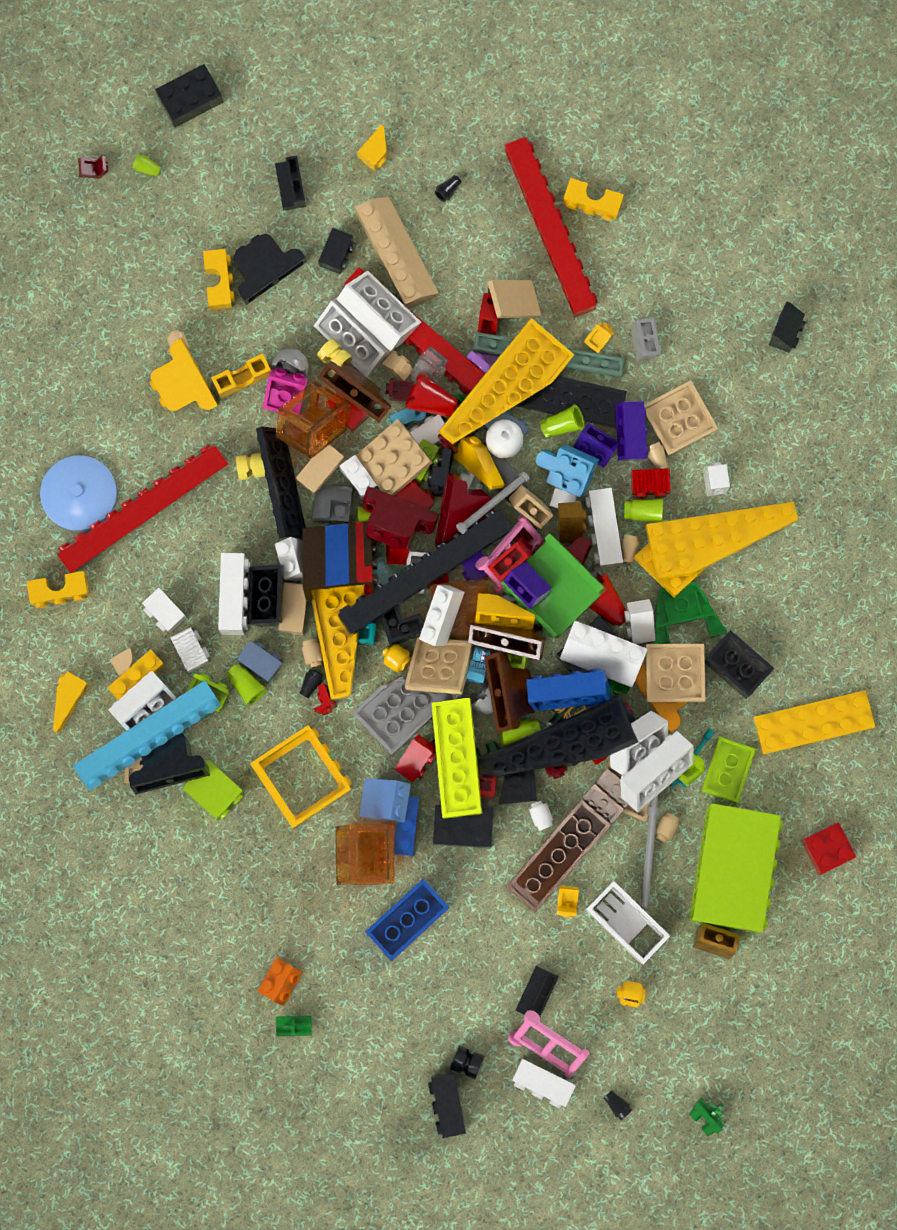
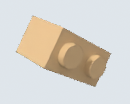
M523 485L509 497L513 507L540 529L554 516L549 507Z

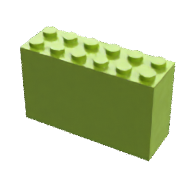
M713 803L707 806L689 921L753 933H763V930L767 929L768 918L765 915L766 910H769L771 905V898H768L769 891L773 890L774 879L771 877L772 872L777 867V859H774L780 847V840H777L778 833L782 832L783 821L780 820L781 815Z

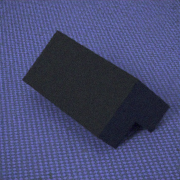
M297 156L285 157V162L275 163L283 211L306 207Z
M536 966L515 1011L525 1015L527 1011L532 1010L541 1017L559 976Z

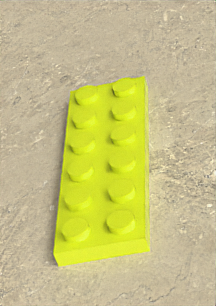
M463 698L432 703L442 817L445 819L482 814L471 699Z

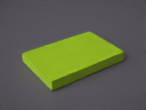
M719 736L701 792L738 804L756 749Z

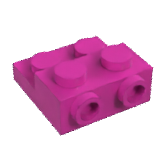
M283 368L272 369L268 377L263 408L299 418L309 379L305 378L301 373H294L293 375L286 373V370Z

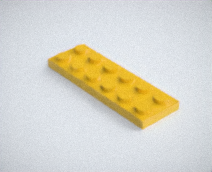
M866 690L753 717L763 755L875 728Z

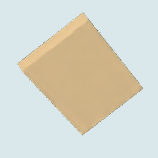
M491 280L488 282L497 318H538L542 316L532 280Z

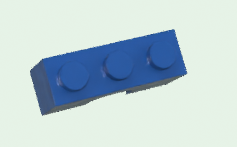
M409 796L405 823H396L394 855L413 857L419 797Z

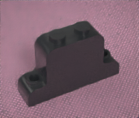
M269 234L256 235L251 239V243L239 247L235 251L233 260L236 268L246 280L239 286V294L244 304L248 305L307 263L304 254L299 249H290L284 253Z
M180 733L167 740L165 744L152 750L148 755L143 756V767L141 770L134 771L130 775L129 784L137 795L210 776V770L201 756H192L189 741L183 733Z

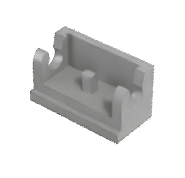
M654 318L636 320L630 327L637 362L644 361L646 358H650V360L655 359L658 355H661Z

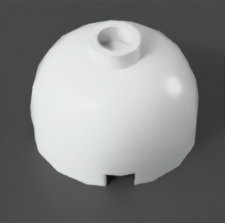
M510 420L494 422L486 433L485 442L487 449L498 458L515 456L523 445L521 428Z

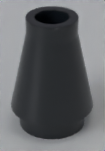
M453 175L438 185L435 190L437 198L443 202L450 200L458 186L462 183L461 179Z
M310 668L309 672L305 674L299 693L310 698L317 689V686L323 682L322 678L324 675Z
M613 1091L604 1097L615 1117L621 1121L632 1111L630 1104Z

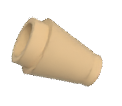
M660 442L648 446L647 455L655 468H667L664 446H661Z
M624 535L623 539H621L623 562L633 563V558L640 544L639 537Z

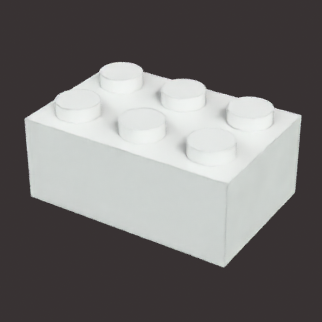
M151 671L108 710L126 730H129L177 698Z
M650 711L631 723L638 743L610 755V767L623 775L626 771L632 770L640 759L646 758L654 747H659L668 736V721Z

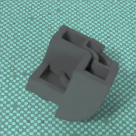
M326 485L315 494L313 500L311 521L331 524V521L349 523L353 486Z

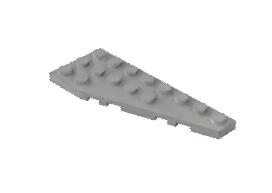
M474 645L473 652H472V656H471V660H472L473 655H474L475 647L478 646V645ZM486 648L491 650L490 655L498 652H503L491 648ZM407 675L379 687L352 714L393 755L433 717L432 703L452 700L453 696L451 693L406 690ZM465 681L464 687H465L467 684H469L470 681Z

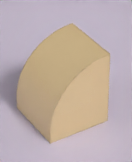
M130 648L110 659L119 676L134 664V654Z

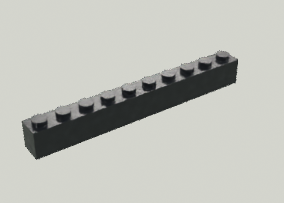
M500 509L496 512L492 510L484 516L485 519L480 523L477 520L469 527L466 533H456L452 537V541L441 543L436 547L437 551L434 553L428 552L420 557V562L417 564L413 562L404 568L405 572L400 575L398 573L388 578L389 582L385 585L379 584L375 586V593H371L368 596L363 594L355 600L356 604L351 607L346 605L340 609L338 618L349 635L353 636L509 534L512 531V527Z

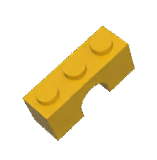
M570 178L563 199V204L567 208L572 210L578 208L584 210L583 212L588 215L597 214L607 221L617 219L624 194L606 189L601 199L592 200L586 194L588 183Z
M226 249L203 251L206 274H217L221 277L218 285L207 287L209 309L232 308V302H235V293L230 289V284H233V275L228 270V266H232L231 256L227 255Z
M262 353L247 360L243 367L235 371L226 370L211 377L222 400L268 378L271 369Z
M80 571L64 574L65 586L59 591L50 590L49 582L46 578L26 581L30 604L36 606V608H45L49 603L55 602V605L66 604V600L74 599V602L85 600V597L90 596L86 573Z
M150 649L107 688L120 700L145 675L151 671L156 675L166 665Z

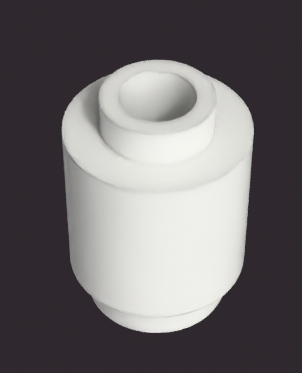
M542 801L531 804L532 809H529L535 827H538L540 831L553 826V818L547 803L543 804Z

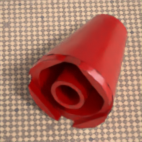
M419 373L416 378L417 383L412 386L405 408L450 417L459 407V404H457L458 399L427 376Z
M603 573V576L599 575L596 579L607 590L589 609L613 626L617 624L621 626L626 622L624 611L627 610L608 575Z

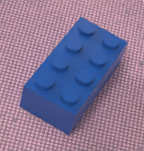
M592 669L589 673L574 671L570 675L556 673L546 678H543V676H533L532 679L527 680L528 703L534 711L594 705L611 699L609 679L605 671H601V669Z
M422 879L365 933L393 961L440 918L449 907L428 883Z

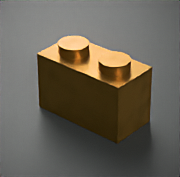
M581 502L558 503L559 542H573L577 538L582 537V533H586V524L583 522L586 521V510L582 509Z
M702 923L697 929L693 948L731 959L736 953L740 935Z

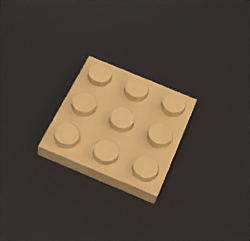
M691 380L644 404L646 408L645 417L659 442L664 446V451L668 457L718 431L717 425Z
M399 419L393 422L356 455L379 489L393 496L433 463Z
M417 637L405 683L406 690L462 694L474 644H470L468 641L448 639L446 646H433Z
M704 644L645 645V648H647L646 703L705 702Z

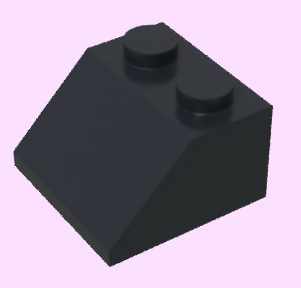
M786 301L768 345L790 353L792 348L796 349L799 338H797L798 331H803L806 321H803L805 314L788 301Z

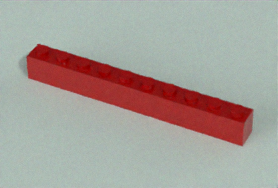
M523 137L505 144V153L573 316L576 318L594 311L598 303L597 297L589 289L591 286L589 278L584 276L582 272L584 269L580 259L577 260L575 255L577 252L576 247L568 239L570 235L566 225L563 226L561 211L559 208L556 209L554 205L555 197L552 191H548L547 178L540 172L541 164L539 159H535L533 152H535L531 141L528 142L527 138Z
M358 267L346 280L344 287L365 273V271ZM416 316L421 321V324L410 334L404 343L409 347L412 345L417 349L415 352L424 359L426 357L430 360V365L438 371L440 369L444 372V377L449 382L457 383L459 385L458 389L463 394H469L485 373Z
M207 444L200 449L201 453L196 457L191 455L184 460L185 464L179 468L177 465L168 471L170 475L164 479L162 476L153 482L154 486L149 489L143 488L137 493L138 497L133 500L131 498L127 499L121 504L122 508L117 511L113 509L105 515L106 519L102 522L97 520L91 524L89 531L86 533L81 531L73 537L75 539L70 544L65 542L58 547L57 555L68 571L72 573L228 465L214 444L211 446Z

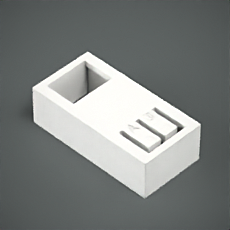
M614 881L585 909L640 964H644L670 937ZM612 890L624 902V905L610 893L605 900L617 912L614 913L603 901L596 907L608 919L606 921L593 908ZM648 924L661 938L642 957L629 943Z

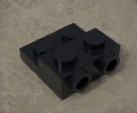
M444 449L443 454L439 455V467L433 466V472L429 471L428 487H431L430 491H432L431 494L433 496L442 497L444 494L447 474L451 473L453 460L451 449Z

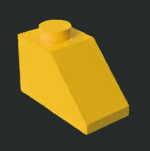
M382 124L357 152L358 158L374 171L378 167L381 169L387 162L385 131Z

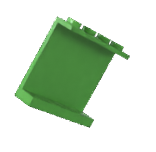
M549 533L545 538L546 542L527 561L552 587L547 597L530 609L504 583V580L501 584L504 586L503 591L509 597L514 596L518 600L516 604L519 607L535 614L534 622L537 625L541 623L545 627L543 631L550 638L553 636L558 639L607 589Z

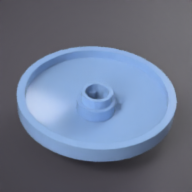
M77 455L58 461L47 471L41 484L40 498L44 511L55 524L71 531L90 530L89 526L97 520L102 522L106 519L105 515L114 509L117 500V487L113 475L103 463L88 456Z

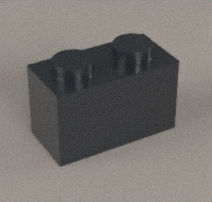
M332 228L319 258V267L340 274L342 269L345 270L349 261L347 256L353 252L356 245L353 235Z

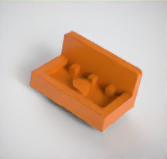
M276 957L257 992L284 1006L289 1000L295 985L299 982L302 971Z

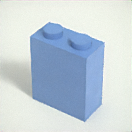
M365 778L359 817L405 823L411 784L395 780Z

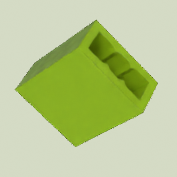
M208 759L206 764L209 767L210 776L188 781L182 789L217 821L220 818L224 820L231 812L229 808L233 804L237 805L244 798L242 796L244 791Z

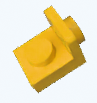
M605 322L596 324L584 343L597 353H600L610 338L614 336L613 328Z

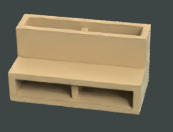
M325 442L298 474L296 482L305 490L307 489L315 495L343 462L344 456Z
M284 583L282 623L279 624V632L304 636L308 600L304 596L303 584Z

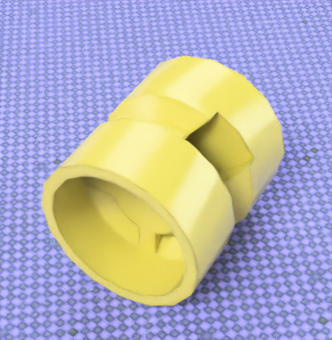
M334 338L329 340L317 354V357L323 363L333 361L340 367L344 362L349 364L353 358L345 349L341 350V345Z
M261 452L253 453L250 457L247 455L236 456L239 480H247L251 476L255 478L265 477Z

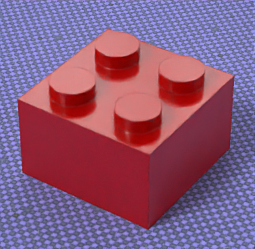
M839 822L801 840L818 875H822L856 858Z

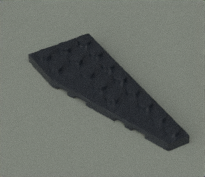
M616 696L477 759V764L483 778L603 759L638 743V739L619 696Z

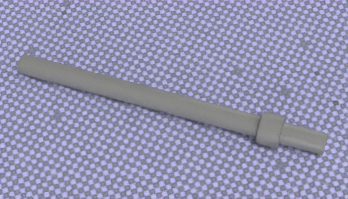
M658 795L650 801V806L647 808L649 819L641 908H649L656 818L659 815V807H657Z

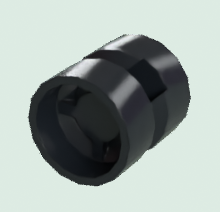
M459 1045L450 1070L458 1073L463 1071L465 1076L476 1079L484 1055L476 1052L471 1054L469 1049Z

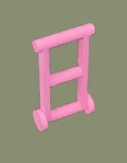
M522 514L518 516L517 519L519 521L512 528V531L505 536L488 557H481L475 564L478 570H484L496 584L495 590L498 593L504 592V586L501 584L502 581L496 578L488 566L494 562L504 549L506 551L511 547L510 542L523 527L534 538L530 542L533 546L532 550L529 549L530 552L534 550L537 544L540 545L541 541L544 540Z
M527 1011L524 1015V1023L517 1031H512L509 1034L508 1039L510 1043L514 1046H521L523 1044L563 1071L567 1078H571L589 1056V1051L586 1049L581 1050L539 1022L540 1017L535 1011ZM531 1026L550 1038V1041L544 1048L524 1036ZM557 1044L577 1056L570 1066L550 1053Z

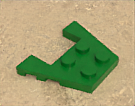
M696 581L691 582L675 598L664 588L658 590L655 641L653 644H671L667 630L668 626L704 618L710 638L727 634L726 628L720 622L719 617L710 606L708 599Z

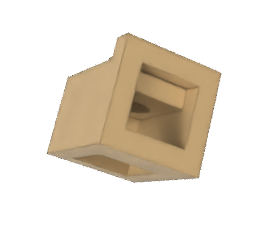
M395 350L382 363L392 376L403 381L414 370L409 364L410 361L405 356H400Z

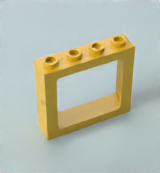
M309 725L250 763L293 829L352 791L350 786L353 785L347 775L344 777L339 772L342 769L336 759L331 760L328 755L331 751L325 743H320L318 740L320 735L315 727L311 729ZM308 740L335 778L338 788L300 814L293 815L265 773V767Z

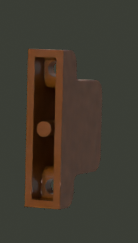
M329 361L317 377L378 423H380L391 408V405L379 395L380 388L345 362L340 367L333 361ZM333 370L335 374L330 375L328 371ZM379 404L381 405V408L376 409L374 405Z
M474 622L470 624L468 643L540 660L543 658L545 638L542 637L543 628L533 625L532 630L477 624Z
M504 652L484 656L496 732L503 733L518 729L520 726L519 717L536 712L528 703L527 680L532 679L531 673L527 668H512L509 657Z

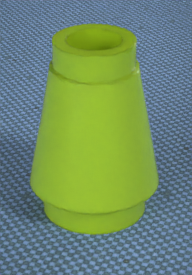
M138 154L132 166L137 172L158 177L162 168L144 154Z

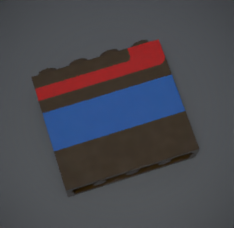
M368 521L303 528V592L306 600H314V590L370 584L372 593H375V585H378L377 573L375 574V570H378L377 558H374V555H377V544L374 543V539L366 535Z

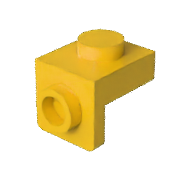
M559 885L557 915L565 918L577 916L579 887Z

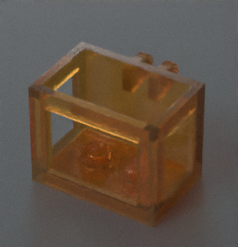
M313 381L278 409L275 437L312 459L347 431L350 402L318 382ZM319 393L338 405L328 413L319 408ZM311 395L310 405L307 410L300 415L292 411L295 406Z
M347 824L335 827L336 885H385L395 883L394 824Z

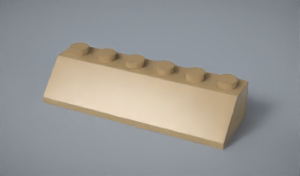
M373 198L355 206V214L401 303L410 309L439 295L390 198Z

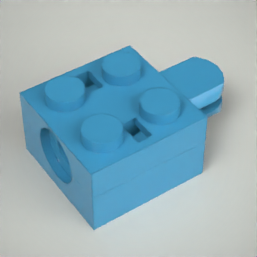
M564 444L559 448L557 454L547 449L540 452L536 457V464L550 471L546 483L581 498L587 492L600 459Z

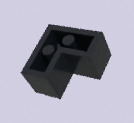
M398 606L380 617L390 646L420 637L424 626L421 614L402 619Z

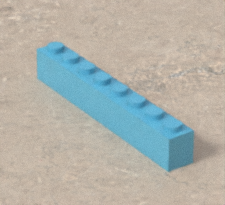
M203 681L77 762L73 767L90 791L100 786L102 782L110 777H114L119 771L131 766L136 760L148 755L158 746L165 744L167 740L182 733L184 729L199 722L201 718L209 713H213L221 704L206 681Z

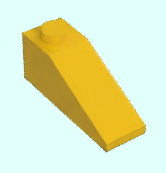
M477 437L462 438L457 447L459 452L454 454L453 457L491 490L503 488L505 484L487 447Z
M478 593L475 623L533 630L535 614L498 595Z
M68 671L66 674H62L57 682L59 685L56 694L53 731L60 734L89 687L87 682Z

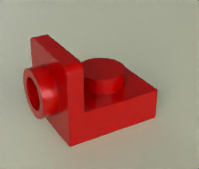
M321 684L317 686L319 690L317 696L323 705L314 708V711L318 714L327 715L333 712L332 709L336 708L337 704L335 700H331L328 685Z

